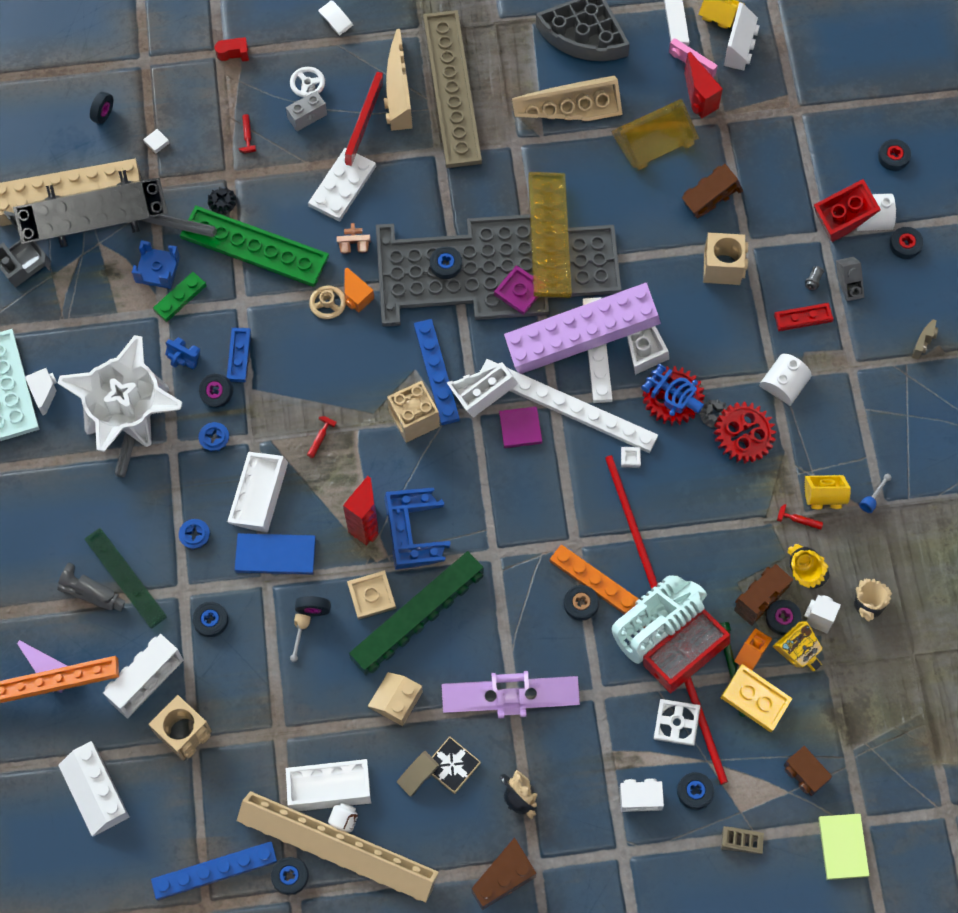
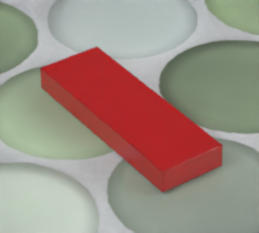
M829 303L774 313L778 332L833 322Z

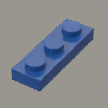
M232 328L227 369V378L230 382H246L251 338L250 328Z

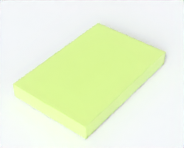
M861 814L820 816L818 819L827 880L869 877Z

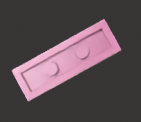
M676 38L670 42L669 53L674 58H678L686 64L687 53L691 51L713 78L715 77L718 65Z

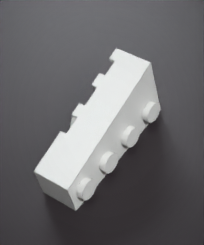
M656 326L627 336L635 375L669 360V351Z

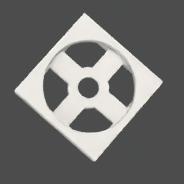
M660 699L654 740L694 746L701 706ZM675 706L674 714L671 717L662 716L665 710ZM684 707L691 711L694 720L684 719L682 716ZM674 719H680L681 724L675 726L673 724ZM660 724L670 725L672 728L670 737L663 734ZM683 727L692 729V733L684 739L679 738L680 730Z

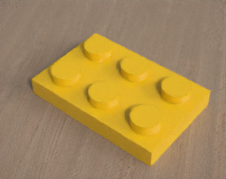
M743 664L739 666L720 697L769 732L775 729L792 700L790 696Z

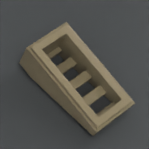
M724 826L722 828L721 849L763 854L764 833ZM729 834H733L732 844L729 843ZM737 835H741V845H737ZM745 836H749V847L745 846ZM753 837H758L757 848H753Z

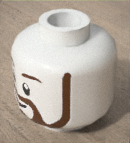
M342 802L340 805H335L328 820L329 825L347 833L352 832L358 819V814L355 812L356 808Z

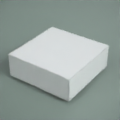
M158 129L143 139L144 143L155 154L169 144V140Z
M621 447V467L640 468V447Z

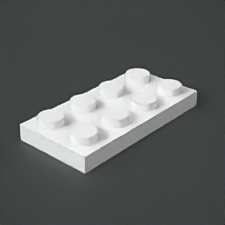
M344 148L308 202L309 207L339 222L376 168L375 162L357 153L352 166L346 165L345 152L347 148Z

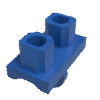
M179 337L174 341L168 339L165 355L171 359V366L175 368L179 364L182 366L186 365L194 370L197 366V359L200 356V348L191 346L190 349H187L185 341Z

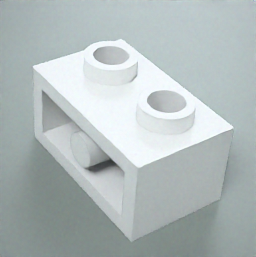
M818 595L815 601L811 600L804 617L807 618L806 621L810 627L827 634L841 604L834 602L828 596Z
M629 779L620 784L621 812L657 811L663 809L662 781L657 782V779H646L644 782H636V780Z

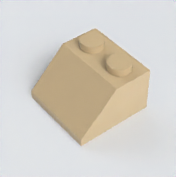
M388 672L368 707L403 726L423 693L422 686L405 676Z

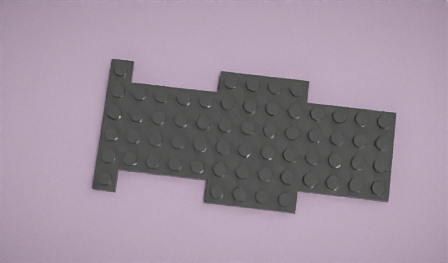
M540 214L468 218V235L395 240L394 224L376 225L382 327L401 325V308L474 304L475 320L549 315L548 298L604 295L621 292L614 225L541 230ZM452 247L460 253L462 269L456 277L441 279L432 273L430 257L436 249ZM444 260L443 265H449V261L446 262V260ZM516 265L546 285L544 292L524 315L494 295L496 288Z

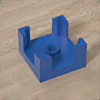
M141 240L139 246L141 253L138 268L134 265L132 269L135 283L171 289L180 259L177 246L168 245V252L152 249L150 242Z

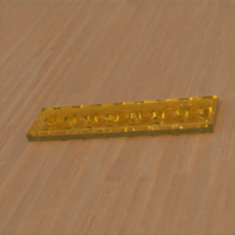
M529 172L533 294L536 297L571 298L565 173Z

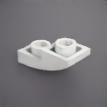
M332 0L318 10L339 36L353 26L349 18Z

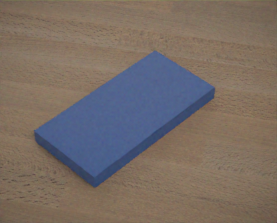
M238 533L235 573L313 575L316 536Z

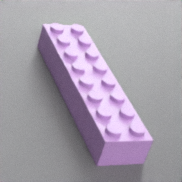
M644 283L505 333L504 336L514 366L518 373L523 374L659 325L661 322L648 285Z

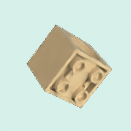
M708 233L704 249L703 283L740 285L742 278H745L748 267V258H746L748 242H745V235ZM727 255L732 257L735 262L725 263L720 261L717 256Z
M422 381L387 396L389 413L406 443L440 427L439 411Z
M179 695L148 724L155 735L183 761L186 758H190L196 752L195 748L200 743H205L210 738V733L212 732L207 721ZM189 719L195 722L193 723V731L188 737L180 740L170 738L171 728L177 721Z

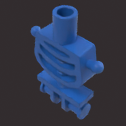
M658 364L656 370H652L650 373L652 378L647 377L646 383L641 386V389L649 393L650 389L654 387L655 389L652 391L651 397L655 398L663 388L666 391L664 405L671 409L669 412L671 416H674L675 412L682 413L686 406L699 414L704 404L694 398L697 390L695 386L698 384V381L693 380L691 383L686 378H678L669 384L667 381L672 376V370L669 369L663 376L661 374L666 371V368ZM669 394L673 396L672 401L668 399ZM676 398L679 399L678 404L675 403Z

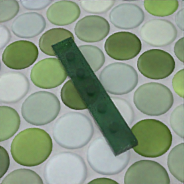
M101 528L84 538L151 629L167 618L166 614Z

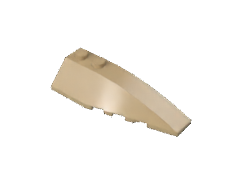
M396 29L391 45L386 75L387 98H384L385 109H389V113H386L387 124L391 125V131L412 128L411 105L400 29Z
M615 76L558 86L512 98L515 117L591 121L623 115L618 79Z

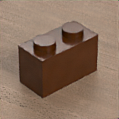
M805 745L784 764L786 773L791 778H795L800 783V789L805 794L809 793L810 796H813L833 777Z

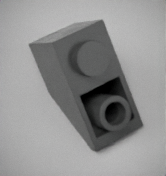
M855 257L836 260L837 277L845 300L851 301L865 298L861 262Z

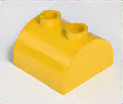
M844 475L805 476L806 502L808 505H811L812 509H822L823 505H830L832 509H841L842 504L849 503L851 487Z

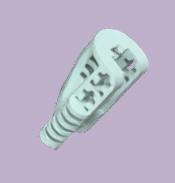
M667 576L662 580V583L657 584V587H653L651 591H648L646 596L643 595L641 600L638 599L635 602L636 606L614 623L612 633L618 646L633 662L641 663L645 654L668 635L675 634V631L680 630L681 627L686 625V622L691 621L692 618L697 616V613L705 609L702 601L707 596V593L700 585L692 581H685L678 576ZM626 638L630 643L629 645L624 641Z

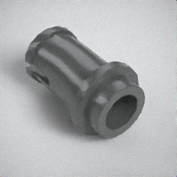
M819 266L812 268L809 278L805 280L807 289L816 290L819 287V281L824 273L823 268Z

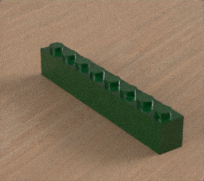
M469 551L464 553L349 652L350 659L365 675L369 672L374 673L384 659L389 660L399 646L404 647L414 633L416 635L419 634L429 620L431 622L434 621L443 608H449L458 595H464L473 582L475 584L483 578L484 567Z

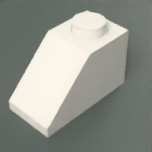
M46 368L25 376L42 415L47 413L57 391L54 386L57 381L53 373L49 374Z

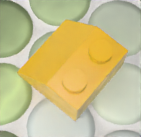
M704 0L698 15L703 16L702 19L712 22L713 20L718 23V26L728 29V27L731 28L733 26L739 3L742 2L737 0Z

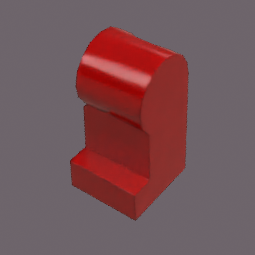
M246 37L220 40L214 46L216 57L220 61H227L230 58H241L242 62L249 61Z

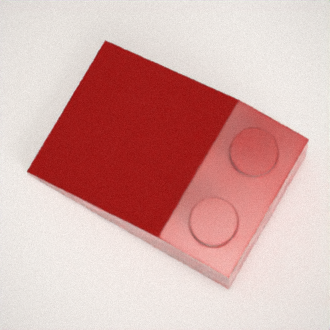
M688 52L684 74L691 108L695 114L704 118L719 109L723 89L692 52Z
M864 179L814 204L815 213L831 242L849 234L881 211Z

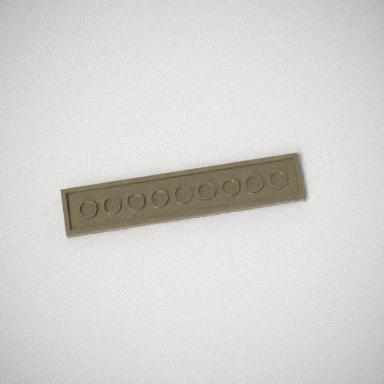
M458 10L423 14L446 168L482 164Z

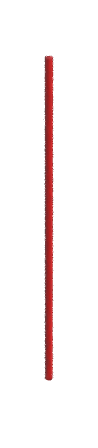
M609 455L605 457L652 589L657 587L658 583L613 456ZM679 642L675 644L676 647L680 646ZM690 677L684 683L691 703L701 706ZM701 707L698 723L720 785L728 783Z

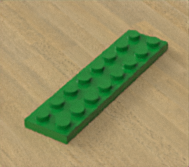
M196 205L188 220L215 226L217 233L214 237L182 230L180 234L183 240L315 287L329 258V253Z

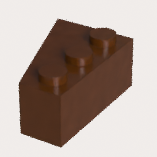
M724 164L716 167L708 177L702 178L693 189H688L681 198L698 219L715 209V204L721 200H724V202L728 201L731 194L736 191L739 194L743 192L738 178Z
M777 564L772 568L767 567L761 574L762 577L758 581L755 580L748 590L735 601L736 607L734 611L751 626L768 610L771 604L777 601L794 580Z
M515 837L472 887V894L482 910L536 878V871Z

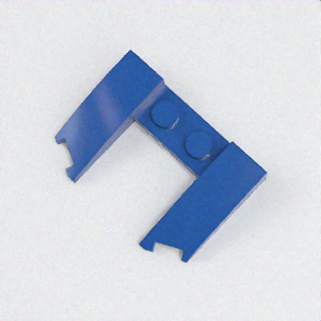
M434 488L385 493L384 500L386 513L389 518L395 570L445 561L446 557H443L442 554L444 548L450 547V541L413 544L409 513L444 507L442 499L437 502L431 493L434 492Z

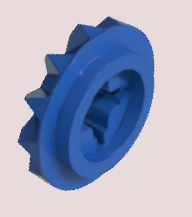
M208 423L199 432V442L204 449L210 452L219 451L221 448L226 447L229 441V432L221 423ZM216 431L219 439H215L212 443L210 436L212 437Z
M199 519L188 520L179 529L180 542L185 547L191 549L201 548L207 543L210 536L208 525ZM196 528L197 533L200 535L196 536V538L193 541L192 536L190 534H192Z

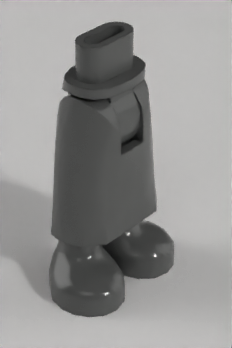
M69 562L60 576L57 590L72 594L74 597L108 610L116 609L122 612L125 600L120 599L119 594L116 593L114 595L113 590L84 574L80 579H77L74 576V564Z

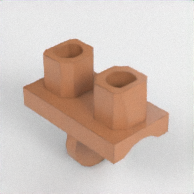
M351 223V229H344V234H351V236H337V243L339 244L341 254L351 253L350 244L355 243L358 244L359 253L368 252L369 243H371L370 234L356 235L363 234L362 228H355V223Z

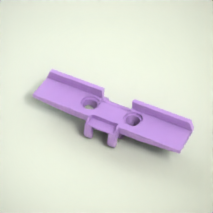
M524 671V673L496 675V673H491L492 681L442 684L443 713L497 710L498 718H504V715L519 714L520 717H526V708L580 705L578 676L528 679V671ZM524 681V688H496V683ZM534 688L537 694L534 699L526 698L525 692L527 689ZM488 690L495 691L497 695L496 699L492 702L485 699V693Z

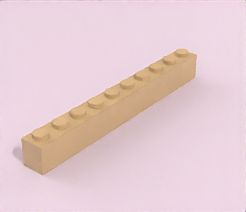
M251 791L242 801L237 821L247 827H252L265 835L273 836L284 843H289L303 851L317 855L321 859H326L340 867L352 870L358 875L368 877L379 884H384L398 892L410 895L416 900L426 902L432 893L439 873L436 870L345 831L338 830L331 825Z

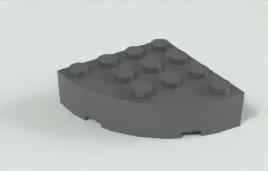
M571 0L536 13V27L542 36L551 45L568 55L590 61L617 60L629 55L630 44L606 0Z

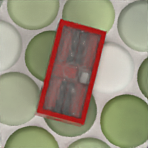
M704 609L702 612L697 613V616L692 618L691 621L686 622V625L681 627L680 630L675 631V634L668 635L643 656V666L671 694L730 644V634Z

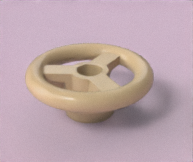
M322 286L312 293L309 306L317 317L333 319L344 311L346 299L344 293L339 288ZM333 292L340 297V307L334 303ZM320 294V301L315 303L316 297ZM325 307L331 308L335 312L325 314L317 309Z

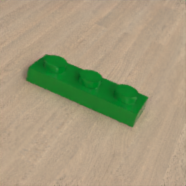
M192 272L153 307L154 312L165 322H168L206 287V283Z

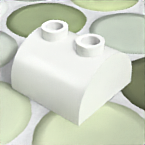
M872 194L881 211L857 227V231L893 230L896 219V206L893 194Z
M781 354L759 386L791 406L812 375L810 369L801 360L789 354Z

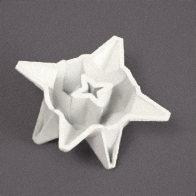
M134 335L117 358L108 360L102 365L95 367L89 373L62 375L57 382L81 398L85 432L89 435L96 433L97 450L102 452L106 451L121 431H125L145 447L152 444L150 416L155 413L180 410L182 407L180 400L167 393L169 391L167 384L144 364L143 340L141 336Z

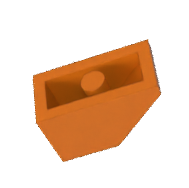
M347 267L345 269V303L350 309L360 312L374 299V290Z
M755 628L734 662L739 666L743 664L750 670H753L772 641V638Z

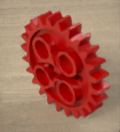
M666 366V371L663 372L661 375L664 376L667 373V371L669 370L668 366ZM674 366L672 376L667 382L671 384L678 378H686L692 383L693 380H696L697 376L690 377V370L684 373L683 367L680 371H677L676 366ZM698 381V384L695 386L697 390L694 398L702 402L705 397L702 394L704 388L700 387L701 381ZM654 387L650 389L649 393L643 391L642 396L645 397L643 403L647 404L646 410H651L650 416L657 415L656 421L663 418V424L669 420L671 426H673L674 421L681 425L682 420L688 423L689 417L695 418L696 412L687 406L682 413L675 412V415L671 416L669 414L671 409L667 408L664 403L657 401L658 399H664L666 391L663 388L655 398L651 397L652 391L655 389ZM671 394L668 395V399L670 401H672ZM676 398L675 403L678 404L679 399Z
M736 402L734 408L729 405L727 410L724 409L721 412L722 415L717 417L719 422H716L714 426L718 429L714 431V434L719 436L715 441L721 442L718 446L719 449L724 447L723 455L728 452L730 453V460L735 456L737 463L742 458L744 464L749 459L754 463L756 458L761 460L763 455L766 456L769 453L768 450L773 448V445L770 443H773L776 439L771 436L775 435L776 431L771 430V428L775 424H769L768 421L772 417L766 418L765 414L767 411L765 410L761 413V406L754 409L753 403L747 407L746 402H743L740 407L739 403ZM744 417L750 418L751 424L747 423ZM728 425L733 426L736 432H731ZM759 425V427L752 429L748 434L745 433L738 439L731 440V438L738 436L742 431L745 432L752 426ZM754 433H758L761 436V440L756 439ZM739 441L745 444V449L739 446Z

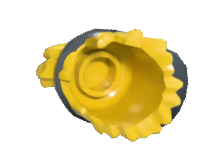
M794 544V547L790 546L787 553L791 555L790 568L793 572V577L799 581L800 585L816 589L827 582L830 572L828 570L829 566L824 562V557H821L814 549L803 547L799 544Z

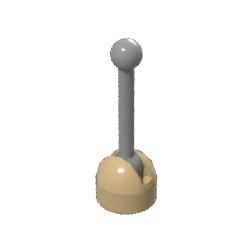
M295 614L294 624L298 628L293 655L290 656L292 662L298 660L297 651L302 629H306L309 626L310 616Z

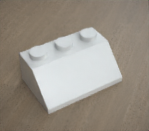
M739 3L727 46L724 66L744 71L746 64H750L752 54H749V51L754 49L756 40L753 39V36H757L760 25H757L758 17L743 3Z

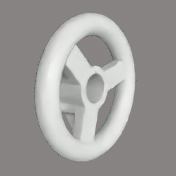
M302 67L296 70L290 78L292 91L300 97H305L315 91L319 94L325 86L324 75L314 67ZM312 72L316 74L318 77H306L303 73ZM297 77L302 81L301 91L295 85ZM317 83H320L318 88L316 89L315 85Z

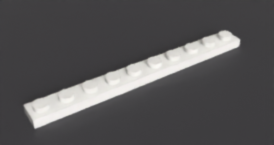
M486 359L482 369L491 367L498 363ZM509 369L519 383L510 390L511 392L629 445L640 447L641 450L647 453L651 452L658 434Z

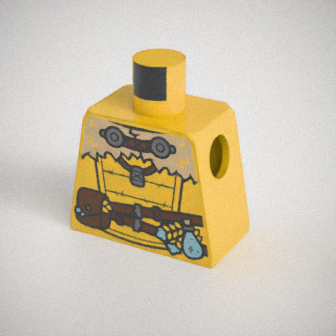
M807 621L798 622L773 645V648L795 667L803 668L805 665H808L812 671H815L822 665L816 657L822 651V646Z

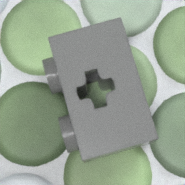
M317 91L286 107L288 120L296 131L327 115L326 103Z

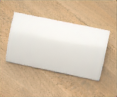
M248 452L227 521L229 524L268 533L288 465V461L284 456Z
M367 759L286 768L288 808L295 811L333 808L335 805H340L341 802L348 805L371 803Z

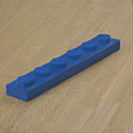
M429 319L414 323V328L436 408L439 411L441 425L458 422L460 418L452 390L447 384L449 379L433 321Z
M271 841L151 879L155 898L160 900L277 863V858Z

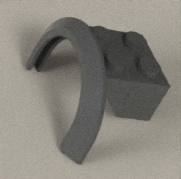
M4 211V214L18 230L14 213ZM20 239L10 248L4 243L0 244V269L15 288L44 266L51 271V260L36 241L22 244Z

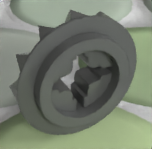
M718 399L709 400L700 411L701 420L708 427L716 428L714 424L719 421L715 414L711 415L713 408L717 412L720 411L719 415H722L721 412L724 409L727 410L728 406L725 402H721Z

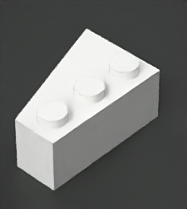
M503 362L482 369L479 373L471 376H463L460 380L447 382L463 407L473 418L519 384Z

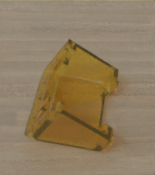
M682 99L611 131L633 169L637 167L638 170L647 167V162L681 146L688 148L694 145V140L699 139Z

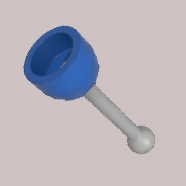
M890 474L884 475V480L872 497L867 496L859 503L863 511L867 513L874 511L877 505L875 498L886 482L891 480Z

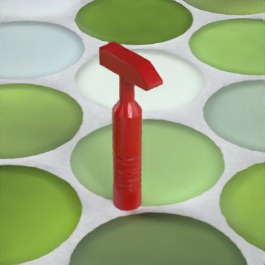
M248 114L242 116L244 140L247 147L239 148V151L250 153L256 151V146H250V118Z
M326 416L318 418L325 425L323 429L319 430L307 456L314 458L326 435L327 427L329 425L335 427L336 421Z
M786 504L781 506L777 521L781 522L784 516L794 522L822 529L823 522L797 514L790 515L784 513Z

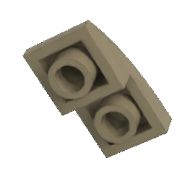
M932 320L924 328L911 358L919 359L921 354L926 352L927 344L930 345L932 338L936 339L938 328L935 327L937 320Z
M424 751L402 774L397 783L411 797L417 792L424 781L431 777L439 764Z

